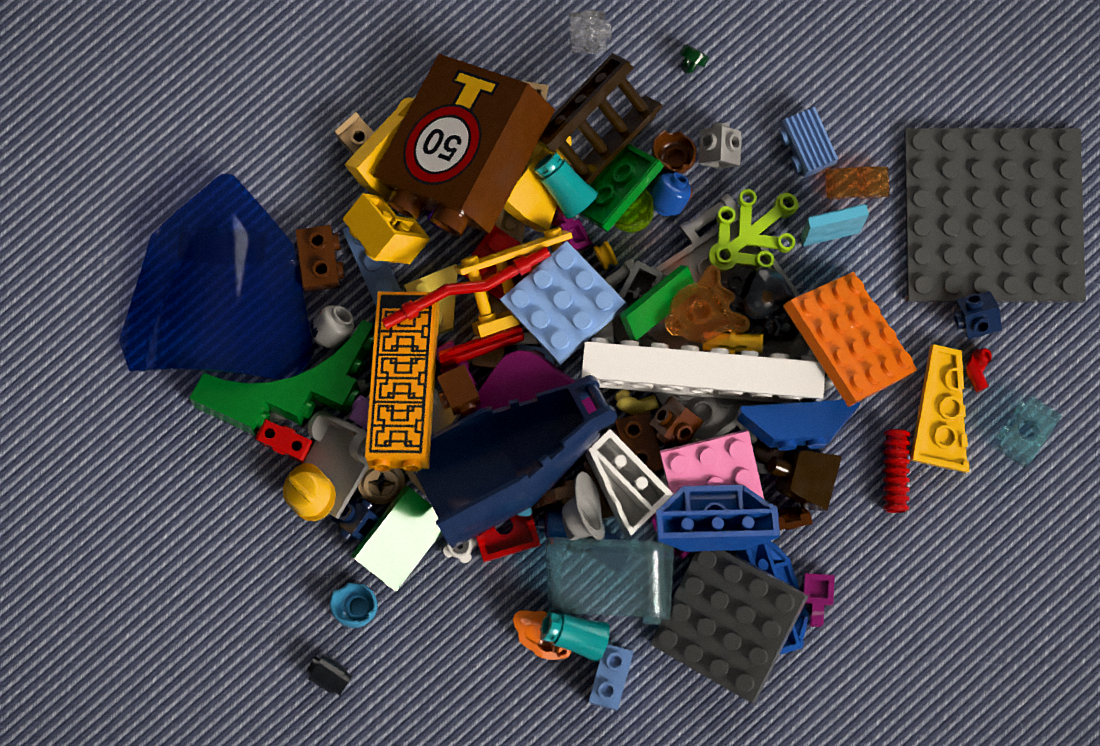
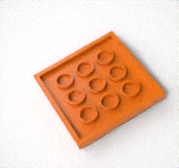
M854 272L795 297L783 305L848 407L895 384L918 370L913 363L912 357L905 351L897 339L895 331L888 325L881 314L880 308L873 302L865 290L863 282Z

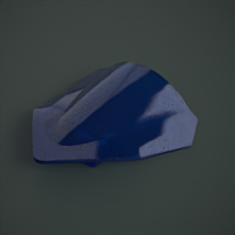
M226 173L215 178L151 234L119 338L129 371L210 370L282 380L299 375L313 356L314 348L293 243L234 175Z

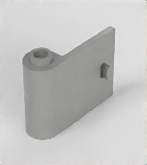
M321 410L316 412L308 422V433L316 441L303 463L315 465L331 480L335 487L336 499L329 514L339 519L368 469L365 458L367 431Z

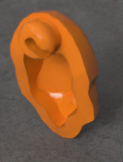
M522 609L514 614V626L518 632L519 642L523 646L532 650L543 659L558 660L570 656L571 651L541 640L540 628L543 619L547 615L545 611Z

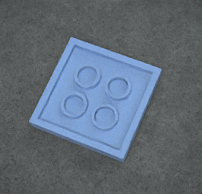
M568 241L500 299L501 303L559 365L627 307L626 302Z

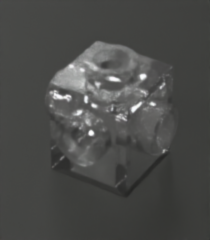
M589 9L583 12L569 13L572 53L585 52L594 54L599 51H607L606 39H612L611 22H605L604 11Z

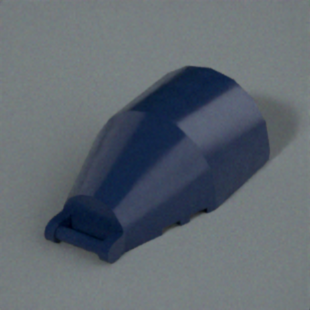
M588 375L572 384L536 393V398L519 402L517 398L510 400L509 405L494 410L491 406L481 408L431 435L429 469H421L414 473L438 517L435 522L452 549L534 506L600 437L598 431L616 421L617 413L604 399L599 390L600 384L595 376ZM587 397H590L597 409L591 413H588L582 402Z

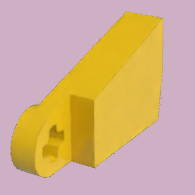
M408 97L403 99L397 109L344 164L361 186L371 194L381 196L384 201H387L391 191L374 178L373 175L415 98Z
M569 136L566 141L571 146V137ZM539 144L536 145L504 209L516 220L533 230L544 232L550 228L557 202L534 171L537 163L552 153ZM557 149L556 152L561 157V159H565L564 156Z

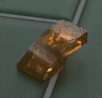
M888 167L826 169L827 199L838 200L858 197L862 200L890 197Z

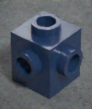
M991 291L971 294L956 300L958 312H954L955 324L958 330L963 329L967 339L982 337L986 334L1002 330L999 305Z
M361 497L358 502L350 498L339 519L332 517L330 520L340 526L337 532L352 542L354 538H357L362 542L379 520V517L372 513L376 507Z

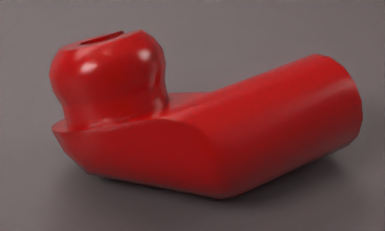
M987 348L976 349L971 354L965 367L976 393L989 387L983 374L988 362L992 359V354Z

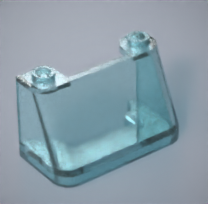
M546 538L549 612L564 613L570 616L579 614L631 616L643 618V624L661 625V620H670L674 548L655 541Z

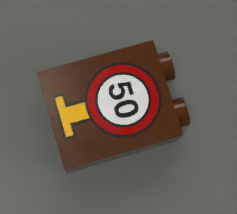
M438 54L373 177L391 191L386 204L409 218L418 219L422 209L433 212L430 221L451 234L462 236L467 225L490 234L555 109L526 82Z

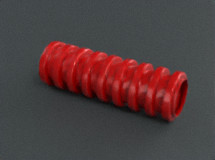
M889 429L883 433V436L886 437V440L883 442V445L886 446V450L883 451V454L886 455V459L883 460V464L886 465V468L883 469V473L886 474V477L883 478V482L886 483V486L883 487V492H886V496H883V501H886V505H883V510L890 513H904L910 510V507L907 505V502L910 501V497L907 496V492L910 491V488L907 487V483L910 482V478H907V474L910 473V469L907 468V465L910 464V460L907 459V456L910 455V451L907 450V446H910V441H907V437H910V432L904 429Z

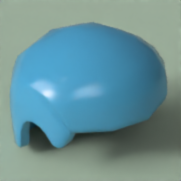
M347 583L341 589L334 590L329 606L333 617L343 626L359 628L365 626L375 617L378 602L374 592L365 584Z

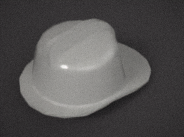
M585 472L577 474L575 478V496L562 507L563 524L567 538L570 540L590 536L597 540H602L605 535L599 493L594 481Z

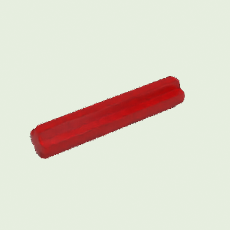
M516 325L442 350L438 353V357L442 367L446 368L522 342L524 340V333L521 326Z

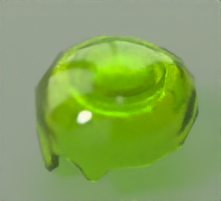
M644 189L614 226L628 233H636L647 228L654 216L653 197Z

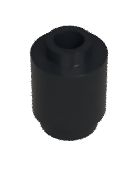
M323 654L321 659L315 656L306 672L311 674L308 678L309 681L330 694L334 692L339 696L353 676L347 672L348 669L325 654Z

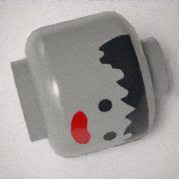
M328 305L323 308L313 319L310 326L315 342L329 349H337L343 345L352 335L355 328L352 314L346 308L335 305Z

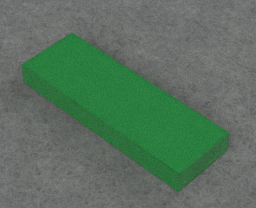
M680 265L620 314L629 339L637 341L698 291L688 266Z

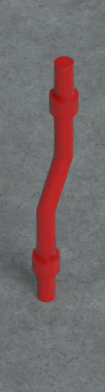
M544 246L526 257L522 255L514 259L513 264L484 280L444 284L414 302L412 300L407 301L401 305V309L381 320L388 330L407 318L409 321L420 315V311L447 296L489 291L518 274L522 276L531 271L532 266L549 258L551 254L547 247Z

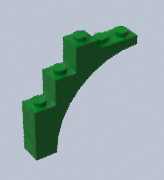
M362 320L351 338L334 355L315 368L297 376L274 382L241 383L223 380L203 373L189 399L196 409L254 436L257 435L264 420H270V411L302 425L305 418L309 419L313 414L316 406L315 400L347 414L354 401L361 395L359 385L354 377L357 378L361 374L364 367L363 360L367 352L373 351L374 324Z

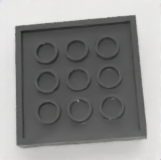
M728 550L696 551L650 645L748 702L756 703L809 595Z

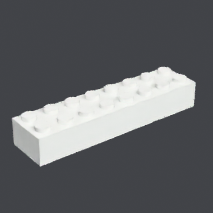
M591 338V342L585 341L582 378L588 375L595 376L600 384V388L780 404L822 401L824 395L825 370L814 356H801V360L789 359V355L773 353L771 358L759 357V353L755 351H741V355L729 354V350L722 348H712L711 352H700L699 347L688 345L681 346V350L669 349V345L664 343H651V347L639 346V342L622 340L621 345L609 344V339Z

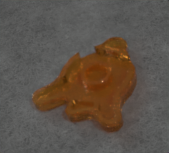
M710 265L703 271L698 282L685 286L673 297L670 304L669 317L665 320V328L671 335L703 343L715 339L724 332L744 333L749 329L750 322L746 316L730 310L729 304L735 300V294L721 285V272L719 268Z

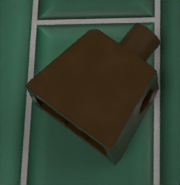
M787 450L784 453L783 459L773 456L768 463L767 470L770 474L778 476L776 490L810 510L828 511L842 456L805 450Z

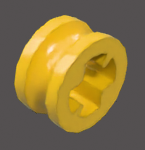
M604 241L601 247L597 245L593 247L597 259L604 270H607L610 264L614 266L618 264L608 241Z

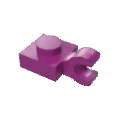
M557 204V212L555 211L551 224L561 227V230L572 233L573 238L566 241L577 252L586 250L593 243L579 219L573 220L572 218L566 219Z
M804 574L803 593L809 595L805 605H811L810 627H822L824 625V606H833L835 575Z

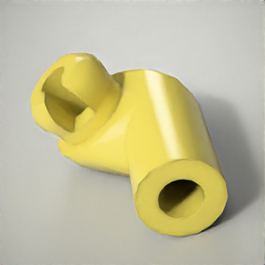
M621 390L615 395L618 409L632 416L659 408L654 394L639 400L631 397L628 390Z

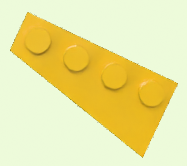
M935 344L930 346L910 461L968 473L969 461L967 462L966 455L968 442L964 423L966 411L965 405H963L962 389H964L961 350Z

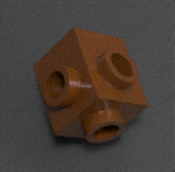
M670 396L649 424L658 431L655 437L669 447L672 443L676 446L687 444L704 421L673 396Z

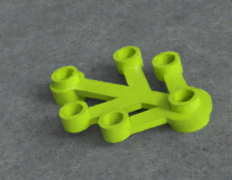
M744 189L737 198L740 206L738 237L731 243L730 224L734 221L736 214L734 209L729 206L720 208L716 214V220L719 223L718 243L714 244L708 253V259L712 267L719 271H728L735 264L755 266L757 268L762 266L771 267L773 265L774 256L771 252L764 250L758 255L739 252L745 246L778 249L782 253L790 252L795 246V238L791 234L783 233L779 237L760 234L779 218L787 219L792 217L798 209L797 198L790 193L780 194L774 201L773 208L751 225L752 206L755 204L757 196L753 190ZM743 195H748L751 198V202H745ZM783 200H788L792 207H785ZM721 213H728L730 220L723 219ZM781 240H788L790 247L783 246ZM719 252L727 253L728 259H722L719 256ZM760 257H766L769 260V264H763L760 261Z

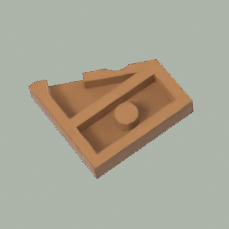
M575 480L560 482L559 488L548 490L531 509L545 508L548 504L567 503L575 496Z

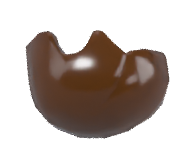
M664 130L654 138L651 153L653 157L660 160L664 165L661 170L662 172H678L682 174L690 170L695 164L697 150L693 140L681 131L668 133Z

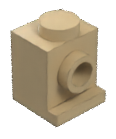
M357 112L334 131L336 138L352 155L374 133ZM359 133L365 135L364 140L361 142L354 140Z

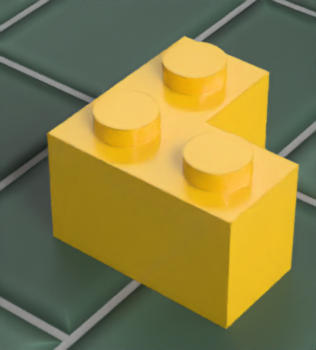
M362 193L342 218L349 227V233L361 242L365 248L366 255L374 261L411 264L430 240V237L415 219L396 216L384 199L378 195Z

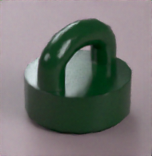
M684 44L679 54L684 56L681 69L685 74L692 73L697 65L705 67L709 60V56L688 44Z

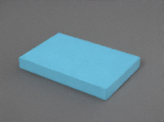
M857 205L809 217L801 234L802 245L808 246L859 234L869 216L867 205Z

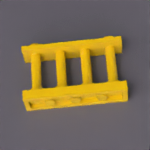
M561 227L553 228L544 232L545 237L482 258H478V255L464 258L461 260V265L455 266L454 270L455 273L460 275L468 274L470 281L482 280L479 272L480 269L495 264L499 272L508 267L507 260L521 255L526 257L544 246H551L552 252H555L563 245V241L569 240L573 236L571 232L561 230ZM536 264L532 266L531 271H529L528 273H531L539 265ZM512 278L502 283L504 294H507L515 287ZM486 292L474 293L480 312L479 320L471 323L475 335L484 337L521 324L507 308L505 312L499 314L491 311Z

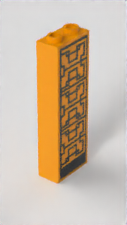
M430 292L377 293L365 449L368 467L376 471L403 468L409 472H417L421 469H429L440 303L439 301L420 311V315L409 321L407 318L388 330L381 319L401 309V305L407 301L412 300L414 302Z

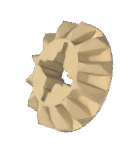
M368 467L358 485L360 494L367 501L374 504L393 502L405 486L403 470L391 468L389 471H376ZM383 473L387 481L384 482L380 491L377 482L373 480H378L379 475Z

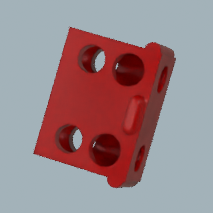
M266 419L255 437V440L261 445L300 463L304 462L313 445L312 440L295 433L293 428L286 425L280 426ZM275 432L273 438H267L269 433ZM297 444H302V448L299 451L294 450Z

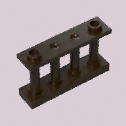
M614 53L552 115L538 142L539 145L553 153L558 149L573 167L574 171L588 185L595 181L596 177L663 108L660 102L647 95L641 98L626 78L634 69L628 60ZM617 86L633 105V108L623 118L618 115L606 99ZM597 107L614 127L603 139L599 137L586 120ZM577 128L594 148L583 160L580 159L566 141Z

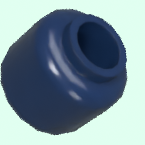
M548 504L545 508V513L539 515V533L545 532L547 541L551 543L574 541L567 538L562 519V507L564 504Z

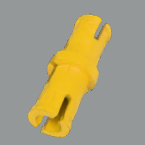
M730 331V333L703 332V351H711L712 348H722L729 350V354H736V352L741 351L763 353V334H736V331Z

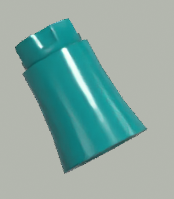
M556 151L545 156L534 168V171L540 177V181L557 202L566 219L578 215L597 197L598 192L588 185L565 159H561Z
M548 612L540 628L541 640L577 653L593 662H598L602 658L610 635L608 622L587 620L564 613Z

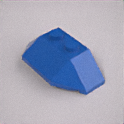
M844 400L740 406L736 417L740 424L769 447H778L781 451L793 450L799 445H808L810 449H817L829 444L855 413L860 402L850 407L847 406Z
M744 485L683 486L663 506L656 510L658 541L684 552L746 550L780 537L777 507L772 503L769 504L761 496Z
M772 541L746 550H737V556L800 590L790 558ZM805 605L780 655L803 648V638L809 616Z

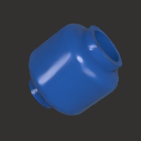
M678 172L663 173L649 193L651 206L662 216L679 215L692 197V188L689 180L683 174Z

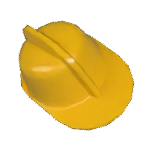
M303 463L295 467L287 476L283 486V498L299 517L306 521L323 519L330 513L335 504L336 492L334 485L318 467L311 463Z

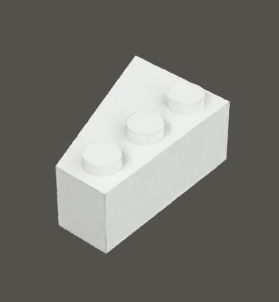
M611 429L585 453L588 463L626 540L673 495L662 481Z

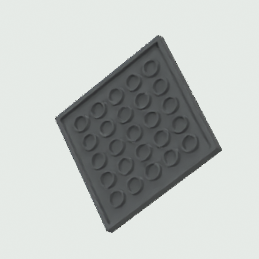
M1081 128L905 129L907 303H956L957 299L991 291L997 303H1084L1086 301Z

